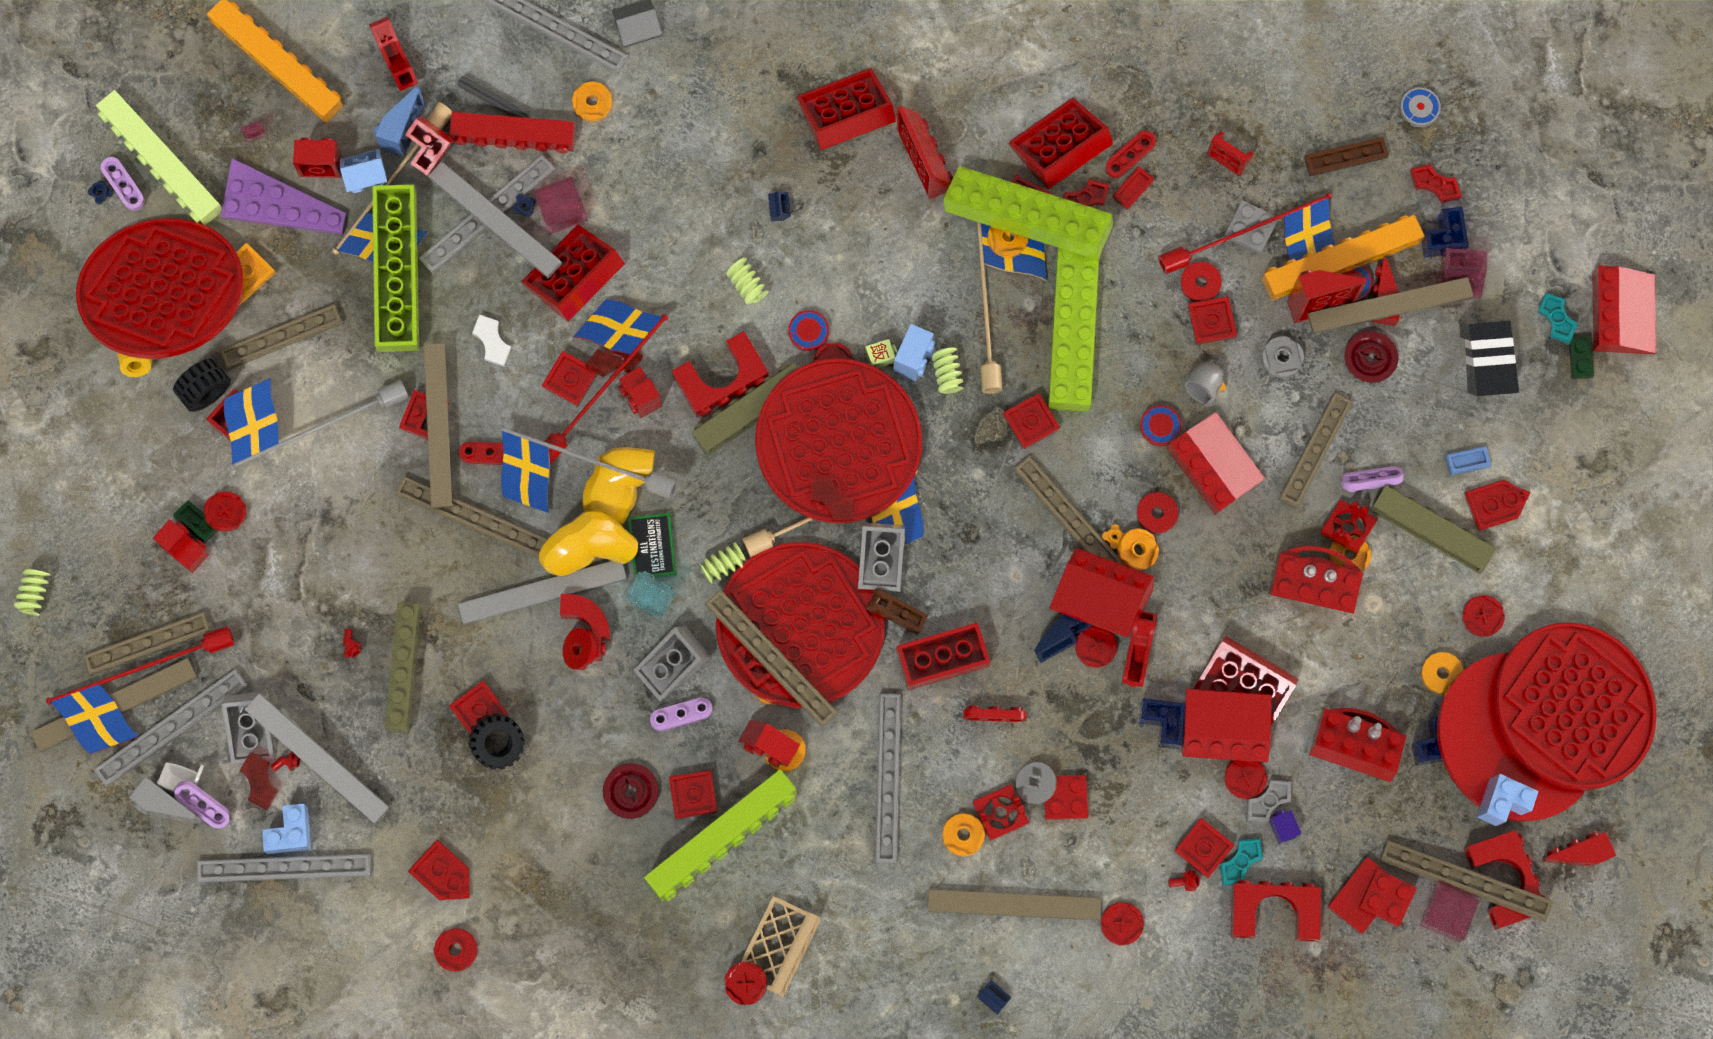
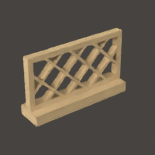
M773 896L741 962L748 961L757 964V960L768 957L771 968L763 971L764 973L773 971L775 979L771 986L767 985V990L783 998L821 919L815 914L806 912ZM778 903L784 906L786 914L774 918L772 910L775 904ZM798 913L805 916L801 925L793 927L790 916ZM788 918L791 928L779 932L776 921ZM773 923L776 934L765 937L763 933L764 926ZM792 932L794 936L792 944L784 946L781 935ZM778 937L781 948L769 952L766 941ZM763 942L767 953L755 957L753 952L755 945ZM782 951L785 958L783 963L774 966L771 955Z

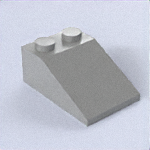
M862 522L858 589H880L900 592L905 534L904 525Z
M686 626L674 627L633 671L661 702L698 672L712 656Z
M268 691L227 695L224 697L222 710L231 764L272 760L275 758L273 734L245 710L259 693L269 700Z
M147 777L143 779L129 797L134 801L132 806L146 816L150 813L160 818L199 825L204 823L202 819Z

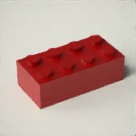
M978 622L896 646V653L908 691L990 666V659Z

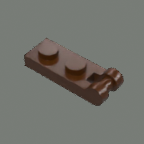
M874 589L873 599L868 602L866 607L868 611L877 613L916 635L921 632L927 619V614L880 589ZM880 601L886 603L885 607L879 604Z

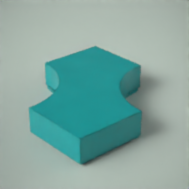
M1545 293L1538 313L1545 316L1551 324L1550 338L1571 344L1578 323L1567 316L1564 308L1566 299Z
M1260 838L1238 841V849L1235 856L1230 861L1220 864L1222 886L1233 885L1238 880H1245V874L1249 866L1263 860Z

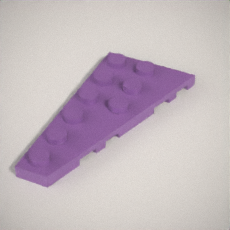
M235 159L231 160L221 211L222 219L343 235L347 217L345 212Z

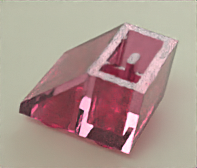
M1446 248L1441 256L1440 283L1468 277L1473 298H1481L1487 272V251Z

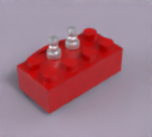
M1317 546L1290 548L1277 554L1268 595L1354 614L1363 572L1347 557L1331 549ZM1305 550L1326 552L1342 559L1345 565L1340 566L1335 562L1319 557H1299L1298 552Z
M1325 708L1318 720L1309 755L1391 782L1398 771L1407 735L1399 733L1390 723L1367 711L1353 708L1330 710Z

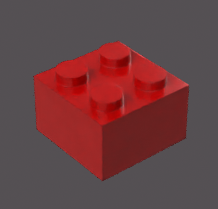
M306 137L294 140L293 164L299 177L341 178L340 159L342 154L336 140L331 138L313 140Z

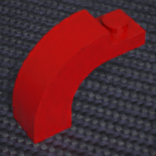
M385 17L369 24L399 91L401 92L419 84L389 18Z
M561 594V619H577L589 625L592 629L593 638L597 641V653L594 661H602V655H606V643H603V641H611V632L604 613L594 602L585 597L575 594Z

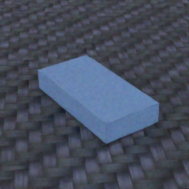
M1486 446L1445 455L1450 476L1492 466Z

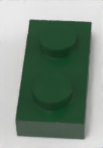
M1591 336L1573 337L1571 344H1569L1572 379L1593 378Z
M189 500L173 513V517L203 543H206L218 532V530L213 529L207 524L204 513Z

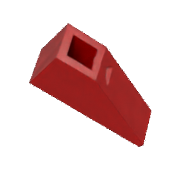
M1383 258L1381 263L1377 264L1375 276H1378L1377 283H1374L1372 295L1375 298L1399 293L1387 258ZM1400 315L1371 322L1396 326Z
M1598 831L1586 835L1587 840L1579 842L1577 839L1567 843L1568 848L1560 851L1558 847L1548 851V856L1543 861L1548 863L1595 866L1617 855L1606 832L1599 834Z

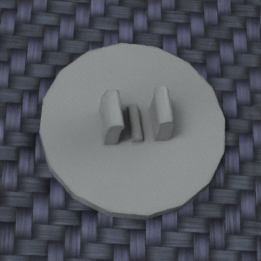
M1033 762L1020 770L1016 777L1015 786L1022 800L1030 804H1041L1053 796L1056 790L1057 779L1054 771L1048 765L1042 762Z

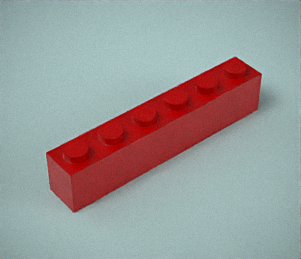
M452 112L449 136L455 140L454 143L457 145L471 143L479 147L495 145L497 148H507L508 146L515 147L518 150L533 148L540 152L556 150L558 153H568V151L573 152L575 124L573 121Z

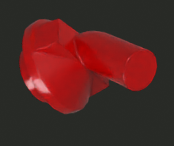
M352 629L344 630L343 645L345 647V658H354L361 652L362 644L352 640Z
M291 751L288 755H283L272 763L271 768L277 771L282 766L287 765L290 771H294L295 768L299 767L301 759Z
M1194 870L1184 872L1183 877L1168 879V885L1170 888L1185 886V891H1196L1200 885V878Z

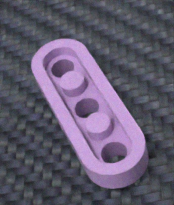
M115 157L104 159L101 163V171L126 208L131 211L141 209L145 203L144 196L121 162ZM112 167H116L114 172H110ZM122 183H127L126 187L121 188L120 186ZM133 199H138L135 204L131 203Z
M1391 466L1346 473L1341 477V486L1348 492L1376 489L1385 485L1396 486L1403 481L1404 472L1399 467Z
M697 698L661 708L651 714L650 723L653 729L661 732L702 721L711 716L713 711L712 704L706 698ZM705 705L706 709L699 711L698 706ZM683 710L685 712V715L683 717H678V711ZM663 716L665 720L662 723H658L657 718Z
M181 781L175 786V799L210 826L223 828L229 823L230 813L228 809L194 783Z

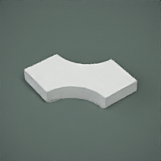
M479 315L472 334L480 339L485 346L484 359L485 361L505 367L512 348L499 337V321Z

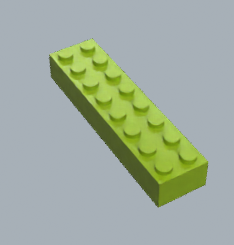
M961 166L958 167L943 199L945 212L1095 260L1099 259L1113 228L1111 213Z
M414 184L372 186L375 348L377 352L419 351L417 192Z
M1057 248L1048 408L1089 412L1092 397L1099 259L1095 260L1061 248Z
M778 770L644 877L646 883L661 902L665 900L667 902L671 901L678 895L677 890L682 886L687 888L695 881L694 877L697 874H705L712 868L711 863L716 859L721 861L729 854L728 850L731 847L737 848L744 843L746 835L750 832L752 835L762 828V823L765 820L771 821L779 814L780 808L783 806L787 808L793 804L797 796L796 788L782 770Z

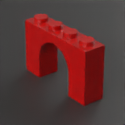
M744 331L726 341V346L739 368L736 379L730 385L723 388H713L706 385L700 379L690 361L672 370L674 380L697 418L711 414L713 412L712 409L718 406H726L731 402L730 399L736 396H744L750 388L762 385L764 379L769 376V372Z
M1516 830L1464 848L1471 869L1491 862H1505L1517 871L1520 877V889L1545 898L1539 891L1540 882L1538 877L1532 873L1531 859L1528 854L1525 855L1523 838L1520 834H1517ZM1500 905L1487 910L1494 930L1532 918Z
M1238 880L1237 883L1232 885V938H1254L1258 904L1267 897H1280L1290 903L1294 909L1296 916L1295 941L1317 942L1320 940L1321 888L1315 887V884L1303 883L1302 887L1294 886L1292 882H1281V885H1272L1271 881H1259V884H1250V880Z

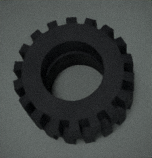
M205 359L192 365L181 374L173 386V392L188 411L195 412L217 401L229 387L231 379L215 359Z
M492 713L493 715L491 716L487 714L484 715L482 720L479 718L476 721L477 724L471 727L472 732L468 736L471 753L486 768L490 767L493 770L499 768L502 770L505 769V766L511 767L514 765L512 762L520 759V753L523 754V745H525L523 731L513 719L504 714ZM494 730H503L508 735L507 746L501 752L490 753L485 748L486 737Z

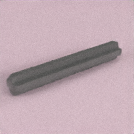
M465 76L459 79V87L512 117H530L529 112Z

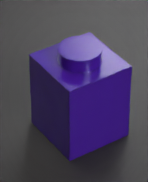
M1285 809L1273 813L1274 817L1269 820L1278 844L1301 835L1292 810L1285 812Z

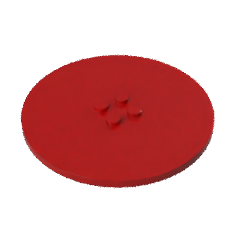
M180 218L152 219L130 225L116 232L91 253L78 277L76 303L83 324L89 333L110 350L129 357L143 359L173 357L204 345L229 324L242 300L244 274L240 259L232 245L212 228L195 221Z
M845 358L823 359L794 370L785 376L770 392L762 406L755 432L756 456L768 486L789 508L819 522L832 524L854 523L874 517L885 511L907 490L916 474L921 459V425L910 397L887 373L858 360Z
M791 542L775 545L745 561L743 568L739 567L734 572L723 590L726 596L760 631L767 629L791 661V664L829 703L841 699L857 688L869 675L880 655L885 634V618L866 609L868 602L873 599L872 594L874 590L858 589L859 565L845 554L831 547L810 542ZM716 617V636L719 650L734 678L749 692L769 703L788 708H803L774 677H771L759 687H755L731 655L733 651L743 644ZM748 650L745 655L746 664L753 660V655ZM756 665L751 669V671L758 674L767 673L763 666Z
M1580 623L1550 624L1534 630L1520 639L1507 653L1499 668L1494 689V706L1502 736L1515 757L1529 771L1546 782L1571 790L1600 789L1612 785L1631 774L1648 753L1654 738L1657 720L1653 689L1645 670L1637 658L1624 644L1612 635L1598 628Z
M1507 653L1490 655L1469 665L1458 674L1443 696L1437 718V740L1444 766L1457 788L1479 808L1489 779L1502 774L1539 791L1531 812L1520 815L1510 810L1507 820L1530 822L1557 815L1572 806L1586 790H1571L1548 783L1529 771L1512 753L1498 726L1494 706L1495 682L1499 668Z

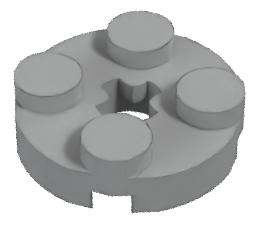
M1280 336L1273 338L1264 347L1261 360L1263 367L1271 377L1289 378L1295 375L1301 368L1304 360L1303 350L1297 342L1295 343L1293 340H1290L1291 338ZM1280 353L1288 356L1285 362L1278 360L1277 357H1279Z

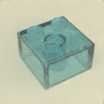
M639 571L633 576L621 598L658 619L664 615L676 593L672 591L673 587L665 582L660 584L654 580L655 577L646 571L643 573Z

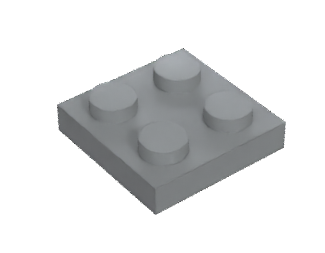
M1242 200L1224 237L1275 217V215ZM1278 220L1232 238L1230 241L1261 255Z

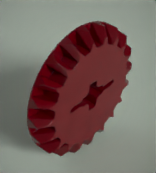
M1376 331L1361 332L1355 335L1345 348V365L1349 373H1352L1355 378L1360 379L1362 382H1369L1370 384L1380 383L1385 379L1387 380L1395 371L1398 364V351L1395 344L1386 335ZM1370 353H1373V357L1376 360L1368 362V358L1365 355L1369 356Z
M633 763L620 765L613 769L604 781L603 798L605 804L611 812L621 818H641L649 813L658 799L659 789L656 778L651 771L642 765ZM626 780H628L632 789H637L634 792L635 802H633L629 794L625 795V792L628 791Z

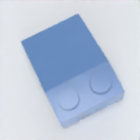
M415 87L382 117L380 124L376 125L374 135H376L381 151L401 157L405 156L411 141L405 134L415 119L420 117L425 103L420 88Z

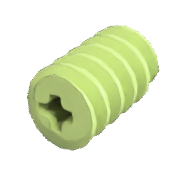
M744 257L736 261L729 268L726 275L728 278H732L731 283L736 285V290L741 291L740 296L745 298V303L753 304L762 300L769 293V290L761 291L765 285H757L760 277L752 278L756 272H748L751 264L744 266V263L747 261V258Z
M955 347L940 349L932 355V360L935 362L933 367L937 369L935 376L939 377L937 384L940 385L938 387L940 393L950 394L964 389V387H958L959 384L963 383V379H957V376L962 373L961 371H955L956 368L960 367L959 363H953V361L958 359L957 355L951 354L957 351Z
M736 542L733 543V550L729 546L725 547L726 554L719 550V558L712 554L710 556L711 562L704 558V566L699 563L704 575L711 584H714L713 577H716L719 581L721 580V573L729 576L728 569L736 572L735 565L743 568V561H746Z
M27 569L23 571V574L27 577L21 578V583L24 586H19L18 588L23 594L16 595V598L21 602H15L13 606L20 612L39 616L40 614L34 611L36 608H42L37 603V600H44V597L40 596L39 592H46V589L41 587V585L48 584L49 582L44 579V576L51 575L40 570Z

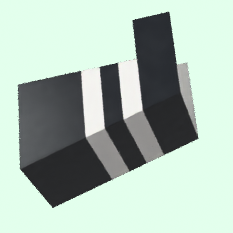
M1500 318V322L1475 324L1459 321L1460 338L1465 339L1468 393L1475 396L1519 393L1511 321Z

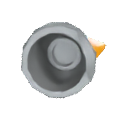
M1211 362L1199 363L1193 367L1184 385L1186 392L1205 406H1211L1214 402L1216 390L1226 391L1222 369Z

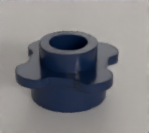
M103 180L94 183L88 189V194L94 197L96 204H102L104 199L111 197L113 194L112 190L106 187V183Z
M518 194L513 211L515 213H522L526 217L531 216L533 205L536 203L535 199Z

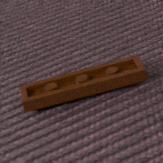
M1380 137L1304 156V160L1310 177L1386 159L1389 154L1384 138Z

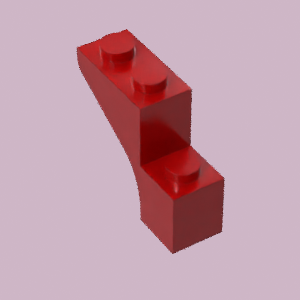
M1142 611L1131 631L1122 683H1126L1131 687H1143L1157 622L1156 613Z

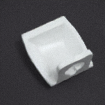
M166 762L157 785L171 793H174L175 786L181 781H190L197 786L204 765L200 766L197 773L184 766Z

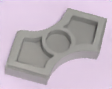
M1270 780L1268 789L1262 796L1248 799L1246 822L1268 823L1270 815L1276 807L1282 804H1290L1292 781Z

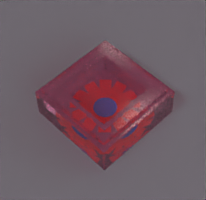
M260 121L241 127L246 141L266 135Z

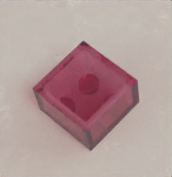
M572 176L533 190L549 235L588 221Z
M1438 883L1434 886L1419 926L1460 943L1465 940L1480 900Z

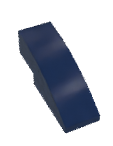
M1063 615L1048 629L1034 650L1040 663L1076 644L1075 635L1090 628L1092 625Z

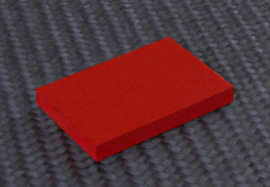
M1368 857L1365 858L1327 907L1361 935L1375 919V916L1359 909V906L1375 871L1380 869L1386 872Z

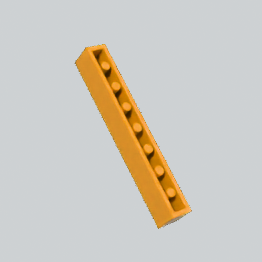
M220 0L207 13L210 22L327 124L343 108L340 100L342 97L335 90L330 91L326 87L327 84L320 77L315 78L308 66L305 64L301 66L297 62V57L289 51L287 53L282 49L283 45L274 38L272 40L268 37L269 33L262 26L257 27L254 24V20L247 13L243 15L235 2L232 0L230 2Z
M1405 215L1398 218L1395 223H1384L1378 226L1377 230L1372 232L1366 230L1354 239L1348 237L1336 246L1332 244L1325 246L1318 253H1307L1300 260H1289L1282 267H1271L1265 271L1262 282L1271 301H1275L1290 295L1298 276L1306 270H1312V272L1321 270L1342 274L1418 245L1425 236L1415 215L1410 217Z

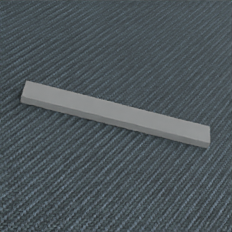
M481 0L619 74L628 60L627 54L526 0Z
M542 154L489 198L488 201L506 214L516 204V196L518 194H523L526 197L557 170ZM470 214L418 259L433 275L488 228Z
M443 162L428 175V178L544 276L549 278L562 265V262Z
M610 561L575 571L569 575L556 576L459 603L458 606L463 625L560 599L561 594H578L625 581L627 578L623 564Z
M236 669L232 670L93 770L105 787L110 786L221 707L225 696L239 694L249 686Z
M261 693L247 706L245 710L373 823L390 807Z
M879 693L875 864H897L901 694Z
M371 854L197 860L198 883L371 876Z

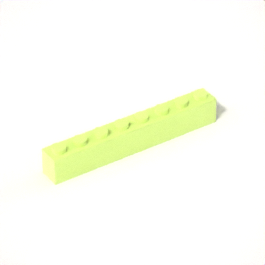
M115 90L96 105L100 111L97 115L104 123L109 122L112 125L110 129L118 138L122 136L125 139L123 142L131 152L135 150L139 154L136 156L137 159L144 166L146 164L150 166V173L156 180L161 178L164 182L162 186L170 195L174 193L178 197L176 201L183 209L187 207L191 211L189 215L196 223L200 221L203 225H207L221 213L222 207Z

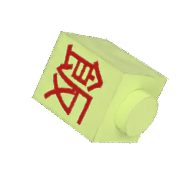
M887 339L865 346V353L869 364L880 369L894 364L897 349L895 344L891 345L890 340Z

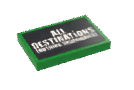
M670 513L628 518L629 532L638 542V551L632 559L635 580L676 576Z

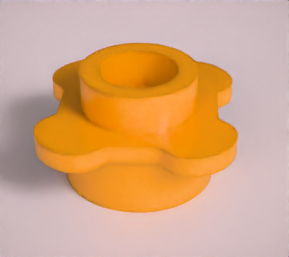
M1113 524L1108 532L1102 534V538L1106 540L1112 549H1117L1118 542L1125 533H1122L1117 524Z

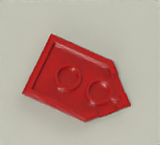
M1506 480L1464 492L1478 531L1518 519L1531 493L1512 485V483Z
M436 840L408 870L438 900L470 899L469 868L439 840Z

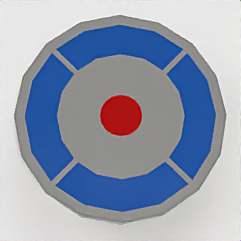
M1417 87L1410 89L1404 94L1400 102L1402 118L1414 127L1423 128L1430 126L1437 119L1441 111V103L1438 96L1427 88Z

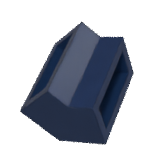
M783 191L768 193L771 222L784 221L791 217L789 193Z
M992 980L977 996L980 1001L997 1015L1012 998Z

